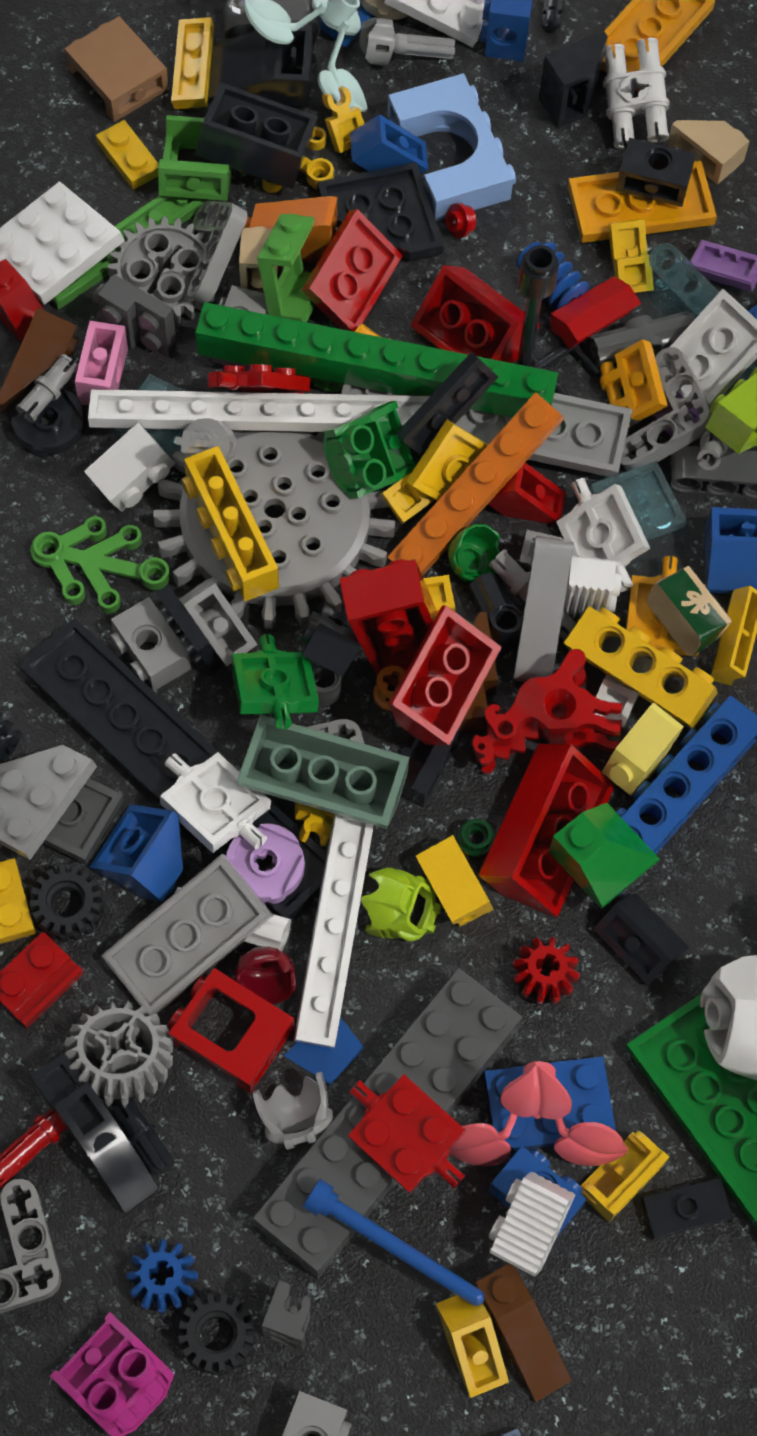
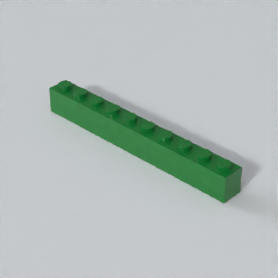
M207 302L203 304L195 332L198 355L247 365H271L272 370L274 368L296 369L297 375L402 396H431L468 356V354ZM478 357L498 376V379L470 409L513 418L535 392L552 406L558 372Z

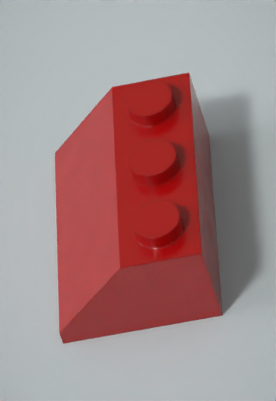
M443 265L410 326L440 349L468 355L472 351L478 357L513 363L518 359L525 312L465 267Z
M442 605L388 704L397 724L426 745H450L502 647L448 606Z

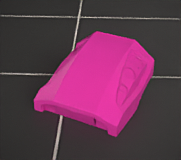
M109 1312L104 1318L106 1322L59 1372L55 1370L50 1377L110 1436H124L135 1431L166 1398L174 1373Z

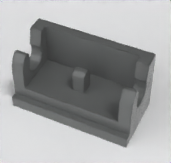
M279 1280L262 1324L263 1337L303 1352L306 1345L305 1333L310 1322V1299L308 1296L303 1298L299 1311L296 1306L290 1307V1284Z

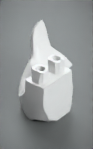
M757 955L741 957L721 967L712 976L710 982L703 990L700 1007H705V1018L710 1029L704 1030V1035L709 1050L717 1063L731 1072L757 1081Z

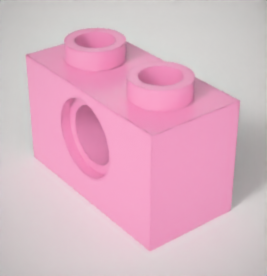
M89 321L75 378L77 398L81 404H90L91 389H119L128 351L125 326Z

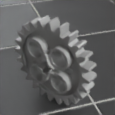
M163 217L161 225H156L154 220L149 218L148 228H144L138 222L135 223L136 233L133 234L125 230V242L115 248L117 252H110V263L112 264L108 265V276L112 277L115 274L148 294L157 286L154 293L149 295L173 308L174 319L177 324H181V315L184 313L190 319H194V308L202 311L203 303L189 297L188 288L207 245V242L205 243L206 233L202 231L194 235L193 223L185 229L181 228V219L179 218L173 226L168 224L167 217ZM156 247H161L165 249L162 252L152 251V249ZM177 248H181V249H179V250L176 252L175 255H173L174 251H175ZM185 263H192L196 266L192 268H185L182 265ZM137 274H145L148 277L144 279H137L134 276ZM167 290H176L178 293L175 295H167L164 292Z

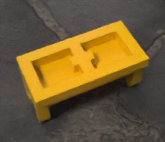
M453 835L416 855L418 862L453 925L457 923L459 927L494 910Z
M639 1130L636 1133L632 1132L624 1141L625 1146L628 1147V1151L624 1156L613 1162L600 1165L580 1185L583 1189L581 1195L608 1222L628 1204L669 1159V1156L664 1151L660 1150Z

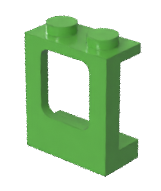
M167 115L163 159L159 161L158 167L160 196L228 201L232 170L229 165L178 161L181 149H197L205 118Z
M280 214L257 257L268 315L307 322L315 307V304L301 291L311 275V272H304L301 249L315 224L314 217ZM275 265L284 266L279 279H277Z

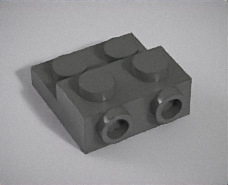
M115 274L106 284L103 283L97 288L93 296V302L99 305V311L96 316L97 322L125 326L127 345L131 350L141 340L148 349L155 352L160 351L168 357L177 347L172 307Z

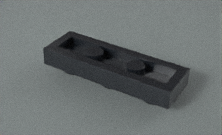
M471 351L396 434L422 457L445 421L448 419L456 424L498 379V376Z

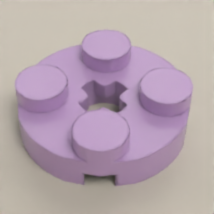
M260 824L257 829L267 836L263 846L260 845L259 849H254L240 835L232 840L226 857L263 903L276 904L283 901L287 895L291 894L299 886L305 870L303 850L299 846V841L292 832L279 825ZM267 855H271L273 857L272 864L275 867L272 870L260 871L259 865L255 863V860L257 858L264 859Z

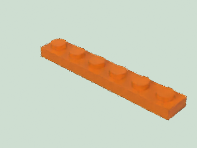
M535 392L390 553L388 558L391 561L415 559L423 576L449 548V543L454 536L469 526L560 425L564 417Z

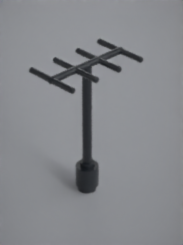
M545 245L531 247L522 257L518 278L519 289L527 297L517 364L547 370V367L573 351L596 377L602 374L600 367L579 344L569 350L564 343L540 360L533 355L542 299L549 297L554 292L559 261L555 252L550 247ZM547 312L542 316V319L551 327V314ZM557 381L555 392L569 396V393Z

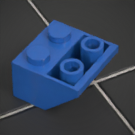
M711 508L705 525L706 588L709 593L732 594L733 590L750 585L757 590V509Z

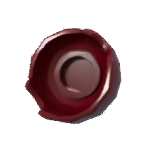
M269 946L255 947L241 955L235 967V981L271 1004H278L288 999L295 991L296 979L293 962L285 952L280 951L278 948Z

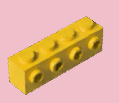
M219 446L184 458L186 477L181 479L184 491L189 500L195 498L199 506L196 509L198 520L203 530L209 528L214 537L210 539L211 546L218 560L224 559L228 570H225V574L232 591L239 590L244 602L279 589L278 566Z

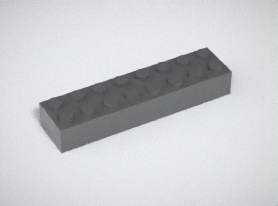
M458 968L364 1084L379 1096L388 1091L405 1074L450 1115L518 1031L522 1016ZM354 1096L253 1218L254 1227L316 1279L320 1278L356 1233L355 1230L330 1214L325 1217L318 1213L315 1216L302 1208L318 1180L321 1178L334 1187L332 1191L339 1195L337 1198L339 1201L366 1218L369 1217L396 1183L391 1176L348 1138V1134L363 1119L367 1109Z

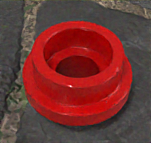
M463 203L452 204L445 218L446 226L456 238L468 236L476 227V215L473 208Z

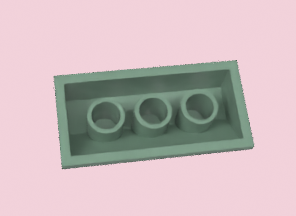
M260 714L237 779V785L387 829L400 800L407 778L410 757L293 723L288 729L284 730L282 722V730L275 726V718Z

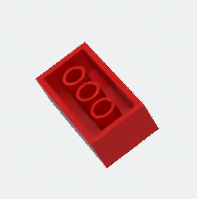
M394 560L386 567L374 570L359 569L347 577L339 578L348 622L376 676H378L383 668L391 665L407 670L438 614L416 560Z

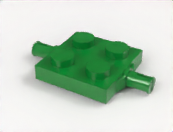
M265 634L258 640L260 651L232 653L231 666L240 714L260 715L273 713L275 726L282 730L283 722L284 730L292 725L289 713L318 712V694L310 659L302 656L303 652L277 650L274 637L268 634L267 642Z

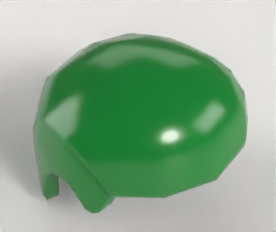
M472 524L458 532L449 543L448 559L454 574L467 583L475 581L483 574L491 572L495 575L496 572L488 565L500 553L498 548L500 535L487 524Z

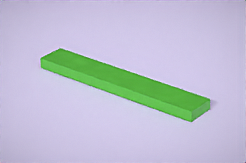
M159 195L114 227L122 233L124 238L125 230L133 234L136 233L135 223L137 222L144 228H148L149 218H152L156 225H161L163 217H167L169 225L173 226L178 218L181 219V224H183L196 214L204 202L216 200ZM109 254L51 299L50 302L59 310L107 277L108 265L112 264L110 263Z

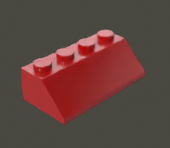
M538 744L480 870L479 876L501 895L549 916L558 917L574 879L549 853L552 838L582 812L608 803L615 784L572 744Z

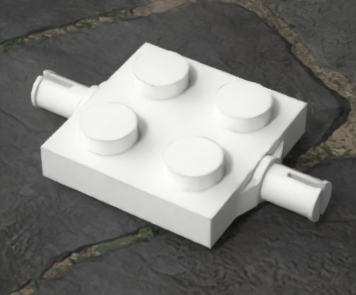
M585 478L577 479L576 482L571 483V487L579 502L570 513L556 521L564 540L574 542L573 556L616 561L615 573L622 574L620 592L627 591L634 584L625 567L631 560L649 550L650 546L621 486L614 484L603 492L592 495Z
M217 752L204 763L193 767L188 766L176 753L172 754V758L169 757L166 760L165 766L179 778L175 785L160 795V804L166 810L174 811L179 817V822L212 853L230 839L240 835L254 849H259L260 845L263 846L267 836L263 835L253 825V822L270 809L271 800L262 792L238 786L237 779L240 772L220 753Z

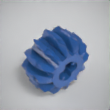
M165 1239L159 1241V1252L153 1253L152 1247L148 1243L143 1245L147 1258L144 1260L136 1255H133L131 1258L132 1264L140 1270L130 1271L126 1274L128 1281L139 1282L130 1290L131 1296L136 1298L145 1294L141 1303L142 1308L148 1310L156 1299L157 1309L160 1314L166 1312V1300L171 1299L174 1307L180 1309L182 1303L178 1294L182 1293L186 1297L194 1295V1290L184 1282L198 1280V1272L186 1270L195 1262L194 1257L186 1255L180 1258L183 1252V1246L180 1243H177L171 1252L168 1253L167 1241ZM167 1267L168 1273L172 1274L174 1272L173 1277L166 1278L165 1285H158L156 1278L151 1280L153 1275L159 1274L160 1268Z

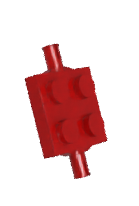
M253 364L250 365V369L245 371L244 366L225 365L223 366V372L215 371L208 373V387L252 393L304 394V392H310V377L296 375V369L274 368V372H272L271 365Z
M405 1074L388 1091L379 1096L369 1089L362 1080L356 1083V1087L367 1097L353 1086L349 1094L353 1095L367 1109L363 1119L348 1134V1138L409 1194L424 1178L435 1172L449 1183L453 1189L459 1183L448 1171L460 1182L463 1180L465 1174L461 1173L447 1159L451 1148L463 1136L466 1130Z

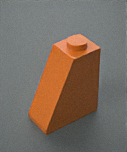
M326 196L255 204L252 217H247L245 228L262 226L267 229H273L280 214L314 217L315 224L301 249L302 262L317 264L337 232V197Z

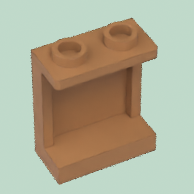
M120 16L108 23H103L95 31L81 39H76L68 47L64 48L68 70L71 73L78 71L103 98L106 114L113 122L118 121L169 90L167 68Z

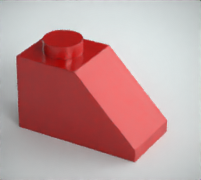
M5 258L0 262V320L22 343L37 307L42 310L44 309L28 282Z
M524 463L488 505L505 517L557 525L556 521L562 518L566 492L527 463Z

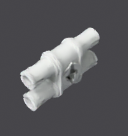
M648 38L649 52H647L645 39L637 42L640 70L627 73L625 46L614 44L615 58L612 46H606L605 63L607 76L604 77L603 87L606 88L608 103L606 115L612 120L615 148L625 149L624 134L627 144L629 137L634 138L632 117L635 115L645 114L648 141L658 143L657 129L661 142L669 139L666 111L670 101L666 97L664 80L666 71L660 66L657 38ZM640 89L639 97L632 98L634 90Z

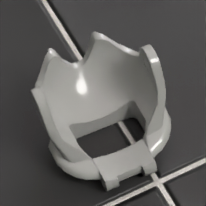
M322 1072L316 1073L317 1082L309 1076H305L301 1094L298 1096L290 1094L282 1084H278L272 1095L265 1101L259 1090L253 1091L256 1109L265 1125V1137L270 1142L284 1144L287 1150L303 1142L313 1143L317 1141L316 1135L325 1131L331 1124L333 1110L328 1108V1092Z

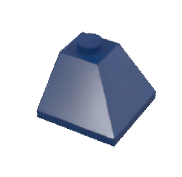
M130 804L89 868L141 898L163 902L165 897L175 888L176 880L183 871L178 815L171 810Z

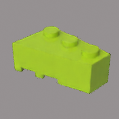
M757 367L751 373L748 380L740 379L727 396L724 394L719 395L709 408V412L712 415L705 428L738 454L757 445Z

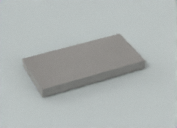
M221 854L101 956L139 1005L145 1006L147 1015L150 1016L159 1013L274 915L226 855Z

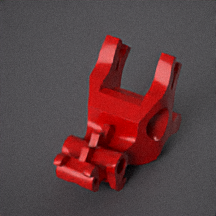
M572 649L568 652L562 665L554 674L547 677L531 678L526 681L519 689L513 706L505 714H496L500 711L499 705L492 704L486 708L485 719L488 723V735L480 737L476 734L473 738L475 758L481 765L485 766L482 767L483 774L488 775L493 772L496 758L507 761L510 755L515 752L524 754L526 752L525 739L538 740L539 735L549 744H572L577 750L585 746H591L603 751L614 752L620 742L609 741L605 734L620 736L622 720L606 719L603 716L611 713L622 714V703L600 700L591 695L586 689L581 688L586 681V672L583 669L586 663V656L582 650Z

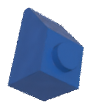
M380 114L350 133L352 162L368 171L417 162L420 173L428 170L426 142Z

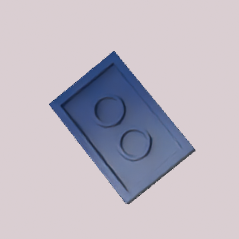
M603 1056L549 1063L556 1069V1078L567 1090L572 1100L571 1111L563 1117L564 1125L570 1130L572 1126L579 1123L597 1122L609 1126L616 1131ZM525 1066L484 1072L491 1126L497 1132L505 1128L511 1114L501 1103L502 1090L510 1082L523 1075ZM518 1116L510 1136L505 1141L510 1144L512 1152L518 1151L521 1146L527 1150L552 1147L555 1141L563 1136L558 1132L555 1119L543 1117L535 1119L533 1116Z

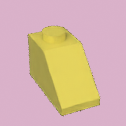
M653 703L616 747L602 773L632 796L646 780L648 781L656 773L657 768L664 760L684 726Z

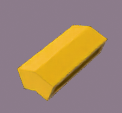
M751 585L735 589L731 595L726 613L732 621L720 637L710 674L715 679V682L732 686L735 679L746 677L757 634V590Z

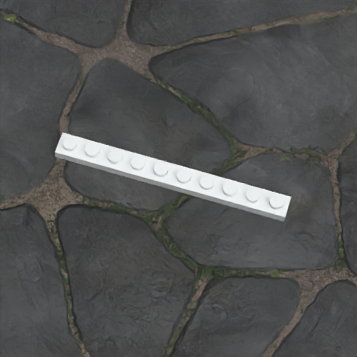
M91 389L88 421L89 427L132 428L139 423L143 428L186 429L190 423L198 419L212 418L223 422L231 430L325 432L327 429L352 421L390 401L397 402L398 408L396 411L403 426L430 396Z

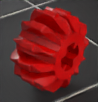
M538 937L534 938L532 948L524 945L521 946L519 950L521 958L514 959L512 968L518 971L514 976V983L517 985L526 984L522 991L524 997L530 996L533 992L537 993L536 1002L538 1004H543L546 995H549L550 1000L554 1004L560 1001V992L570 996L573 992L571 983L578 982L580 973L573 969L578 965V958L575 956L566 957L570 949L568 944L562 945L559 949L555 948L556 939L554 937L549 938L547 946H544ZM543 965L551 967L550 976L541 974Z

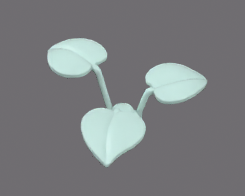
M272 0L243 1L244 10L250 23L263 37L274 43L290 44L294 39L292 31L299 30L317 16L321 17L328 27L337 30L339 33L328 62V71L323 70L318 75L319 87L323 94L328 93L332 95L334 103L340 100L338 87H346L351 93L349 108L355 106L360 108L361 112L367 110V103L357 80L344 69L336 70L335 67L344 35H356L360 31L361 22L357 12V8L360 5L359 0H312L314 11L297 23H291L288 13Z

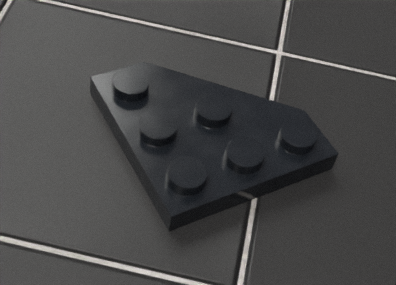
M417 162L318 182L319 197H337V224H342L349 211L358 209L403 255L402 257L414 260L443 254L442 239Z

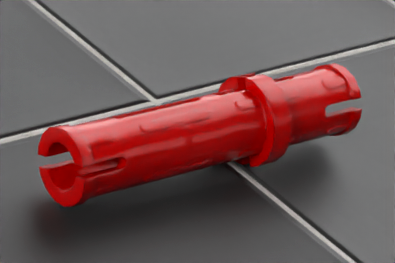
M52 1109L48 1110L43 1116H36L32 1120L34 1124L0 1154V1188L26 1166L41 1150L50 1143L55 1144L60 1140L59 1135L66 1128Z

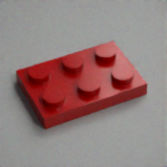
M358 209L351 210L346 215L301 291L340 329L354 332L365 321L403 255Z

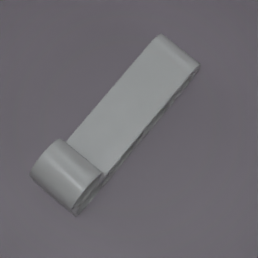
M542 536L535 537L513 681L525 683L531 678L547 677L553 674L573 553V541Z

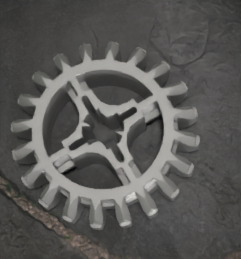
M129 1000L124 1005V1008H117L113 1001L109 1004V1009L104 1011L96 1005L93 1009L94 1016L82 1013L80 1025L72 1024L70 1037H67L64 1042L65 1054L72 1062L69 1068L77 1069L80 1073L77 1081L80 1084L89 1082L98 1097H104L108 1108L114 1099H120L123 1106L126 1107L129 1097L133 1096L142 1103L144 1090L155 1094L158 1090V1082L165 1083L168 1077V1069L172 1067L173 1056L171 1053L173 1052V1041L169 1038V1030L166 1025H160V1018L157 1013L147 1016V1009L144 1005L136 1011L132 1010V1004ZM137 1038L149 1047L150 1055L143 1053L142 1048L136 1045ZM88 1051L95 1054L96 1059L101 1061L100 1069H97L89 1062L86 1057Z

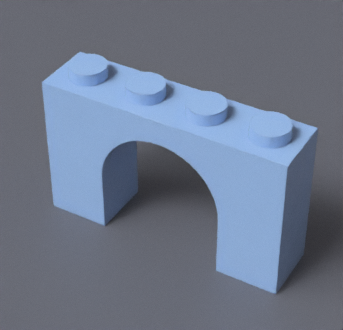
M464 73L388 95L387 117L390 121L417 137L433 132L454 133L464 138L474 150L473 155L461 164L424 174V186L435 221L445 219L449 207L454 203H463L476 210L511 199L512 186L516 183L514 169L511 164H506L503 158L501 141L498 137L494 138L491 132L489 116L486 111H481L477 90L474 85H469Z

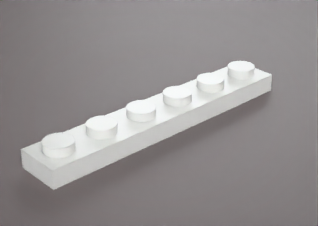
M334 814L293 1040L326 1048L335 1047L374 826Z

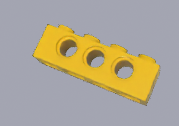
M588 606L564 642L569 651L572 649L582 650L585 653L586 662L626 688L639 693L640 697L651 704L655 703L667 714L688 728H694L718 693L716 687L712 685L715 679L698 667L690 671L682 666L680 663L683 659L666 647H663L661 651L648 644L651 638L639 629L632 627L628 631L617 624L620 618L606 608L601 607L599 611H596ZM612 636L620 638L621 646L616 652L606 653L602 651L603 642L607 638ZM646 656L653 660L651 669L646 673H637L633 670V664L639 657ZM674 676L681 677L684 680V687L680 692L670 694L664 690V685L669 678Z

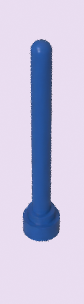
M321 1178L318 1180L302 1208L315 1216L318 1213L325 1217L330 1214L471 1305L479 1306L484 1302V1293L480 1289L337 1199L339 1195L332 1191L334 1187Z

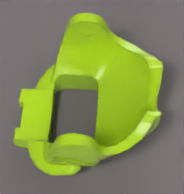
M385 868L369 874L372 879L377 881L379 888L377 891L361 897V902L372 924L366 925L365 931L368 934L386 939L402 938L406 941H416L422 938L425 933H434L436 927L434 923L437 914L441 912L442 906L436 903V893L429 880L420 875L415 877L408 872L394 868ZM419 893L426 901L421 919L417 926L410 922V916Z

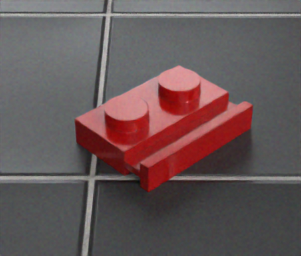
M43 931L0 971V1004L27 1029L84 974V971Z

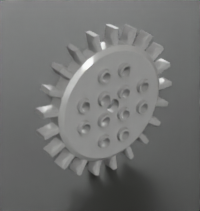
M232 430L236 437V449L233 457L227 461L230 469L234 466L243 468L241 472H232L244 499L247 496L257 498L255 502L246 503L258 528L261 526L271 528L269 532H261L273 558L282 556L286 559L283 563H276L279 573V589L244 602L239 590L233 592L225 574V570H228L224 559L218 560L214 554L210 539L214 537L209 528L203 530L198 520L196 509L199 506L195 498L188 499L182 484L170 480H159V496L180 501V509L154 510L155 527H181L182 534L158 542L161 558H166L187 552L190 558L188 562L173 571L176 585L179 587L199 574L206 580L210 578L221 592L233 597L230 606L239 619L243 616L247 603L263 606L261 616L265 630H272L274 627L276 606L293 605L295 618L301 627L306 625L310 615V609L306 601L319 596L322 597L327 606L341 612V598L334 590V587L340 583L339 578L347 577L356 571L354 567L359 559L381 568L386 564L387 552L367 544L368 535L394 537L395 521L370 518V510L389 507L380 495L386 490L371 492L358 499H349L334 482L322 449L325 432H318L315 436L303 431L250 430L243 432L242 430ZM176 451L172 456L173 461L176 463L173 466L185 474L184 458L186 457L183 453ZM267 454H274L277 456L274 460H267L264 458ZM322 471L324 475L322 477H314L312 473ZM282 483H287L291 487L287 490H282L278 486ZM334 500L337 501L339 505L336 507H329L326 503L328 501ZM270 505H280L284 508L285 513L281 517L271 518L264 511ZM296 513H302L305 515V518L296 520L292 516ZM315 543L320 547L317 550H309L307 545Z

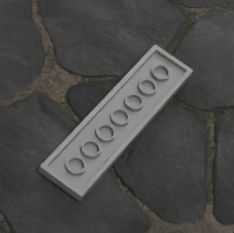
M347 384L343 385L341 393L349 395H397ZM555 393L552 407L564 417V420L528 460L617 478L632 409ZM469 409L456 425L489 444L512 417Z

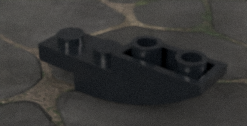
M62 1053L32 1074L30 1079L76 1142L78 1150L123 1213L127 1214L157 1192L159 1188L89 1082L80 1084L77 1081L80 1073L77 1069L69 1068L72 1062L65 1053Z

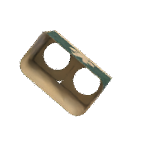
M689 566L655 582L647 596V603L650 609L688 656H694L719 639L732 621Z

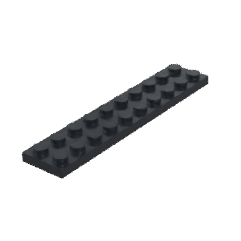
M76 618L72 619L19 666L21 672L159 804L160 795L175 785L179 778L165 766L166 760L169 757L172 758V754L176 753L188 766L193 767L204 763L218 752ZM271 801L270 809L257 818L253 825L258 828L260 824H275L292 832L303 850L305 870L299 886L291 894L287 895L283 901L276 904L269 902L264 904L276 915L292 919L320 892L327 853L309 836L306 842H302L299 838L301 828ZM234 838L230 839L212 854L216 858L221 854L227 855L228 848ZM267 855L264 859L257 858L255 860V863L259 865L260 871L272 870L275 867L272 864L273 857L271 855Z

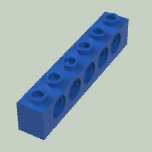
M731 695L722 705L718 702L714 703L703 718L706 723L699 731L692 728L681 741L680 746L683 749L676 757L669 754L656 770L659 776L652 783L646 780L637 789L632 797L635 800L634 804L628 810L622 807L617 811V814L655 854L663 848L757 741V715ZM711 736H722L728 744H717L712 740ZM687 762H699L705 770L695 771L689 767ZM664 788H675L680 792L681 797L672 798L664 792ZM650 814L656 818L658 823L648 825L640 819V815Z

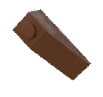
M37 307L1 388L0 412L35 385L34 381L39 376H44L61 354L71 358L78 343V339L72 337L77 325Z
M509 1263L475 1282L474 1286L484 1293L483 1304L491 1317L494 1330L534 1402H538L572 1382L535 1302L514 1265Z

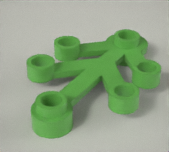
M92 516L83 525L61 536L54 532L39 534L31 544V556L39 566L52 569L62 586L64 600L70 605H78L85 599V589L80 581L74 580L65 562L81 567L98 595L100 610L107 614L118 611L121 601L119 593L109 586L101 571L141 580L144 587L150 590H160L170 580L168 564L161 558L152 557L145 560L142 564L108 557V555L122 548L134 550L141 545V531L135 525H126L121 528L119 533L101 541L107 534L106 523L101 517ZM95 525L102 527L98 532H91L89 530ZM128 534H134L137 536L136 539L132 541H127L124 539V537ZM86 539L95 542L101 541L85 550L72 548ZM48 548H53L56 550V552H54L53 554H43V552ZM153 574L162 576L161 579L155 581L149 579ZM71 589L80 590V593L76 596L67 594ZM108 597L116 599L110 605L104 604L103 600Z

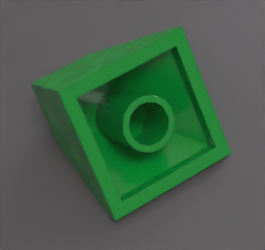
M608 803L578 815L553 836L549 853L601 909L660 860Z

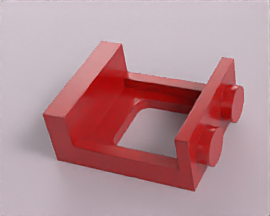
M213 968L208 977L202 975L195 983L190 993L193 999L184 1010L180 1007L172 1016L168 1024L170 1029L169 1037L173 1041L174 1046L178 1048L181 1044L237 1081L238 1087L251 1094L295 1029L294 1018ZM216 991L221 992L255 1015L254 1022L237 1047L232 1051L222 1049L191 1029Z

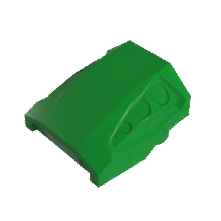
M396 401L382 404L352 421L325 431L322 449L334 482L349 499L361 498L366 494L403 479L407 474L412 473L418 462H414L409 446L396 434L402 427L396 411L398 408Z

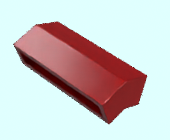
M613 276L552 312L551 332L561 337L570 350L590 336L631 313L641 302L629 284Z

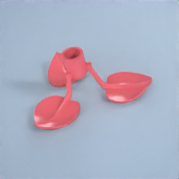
M534 1061L525 1065L523 1075L510 1082L502 1090L501 1103L504 1108L511 1112L505 1128L497 1132L493 1126L485 1123L462 1126L466 1132L451 1148L449 1155L467 1164L482 1167L494 1166L504 1162L511 1153V1146L505 1140L510 1136L518 1116H533L535 1119L540 1117L555 1119L558 1132L563 1137L555 1141L554 1149L563 1159L577 1165L598 1166L613 1162L624 1156L628 1151V1147L625 1146L622 1137L615 1130L601 1123L583 1122L572 1126L569 1130L563 1122V1117L569 1114L572 1107L569 1093L556 1078L554 1066L547 1062Z

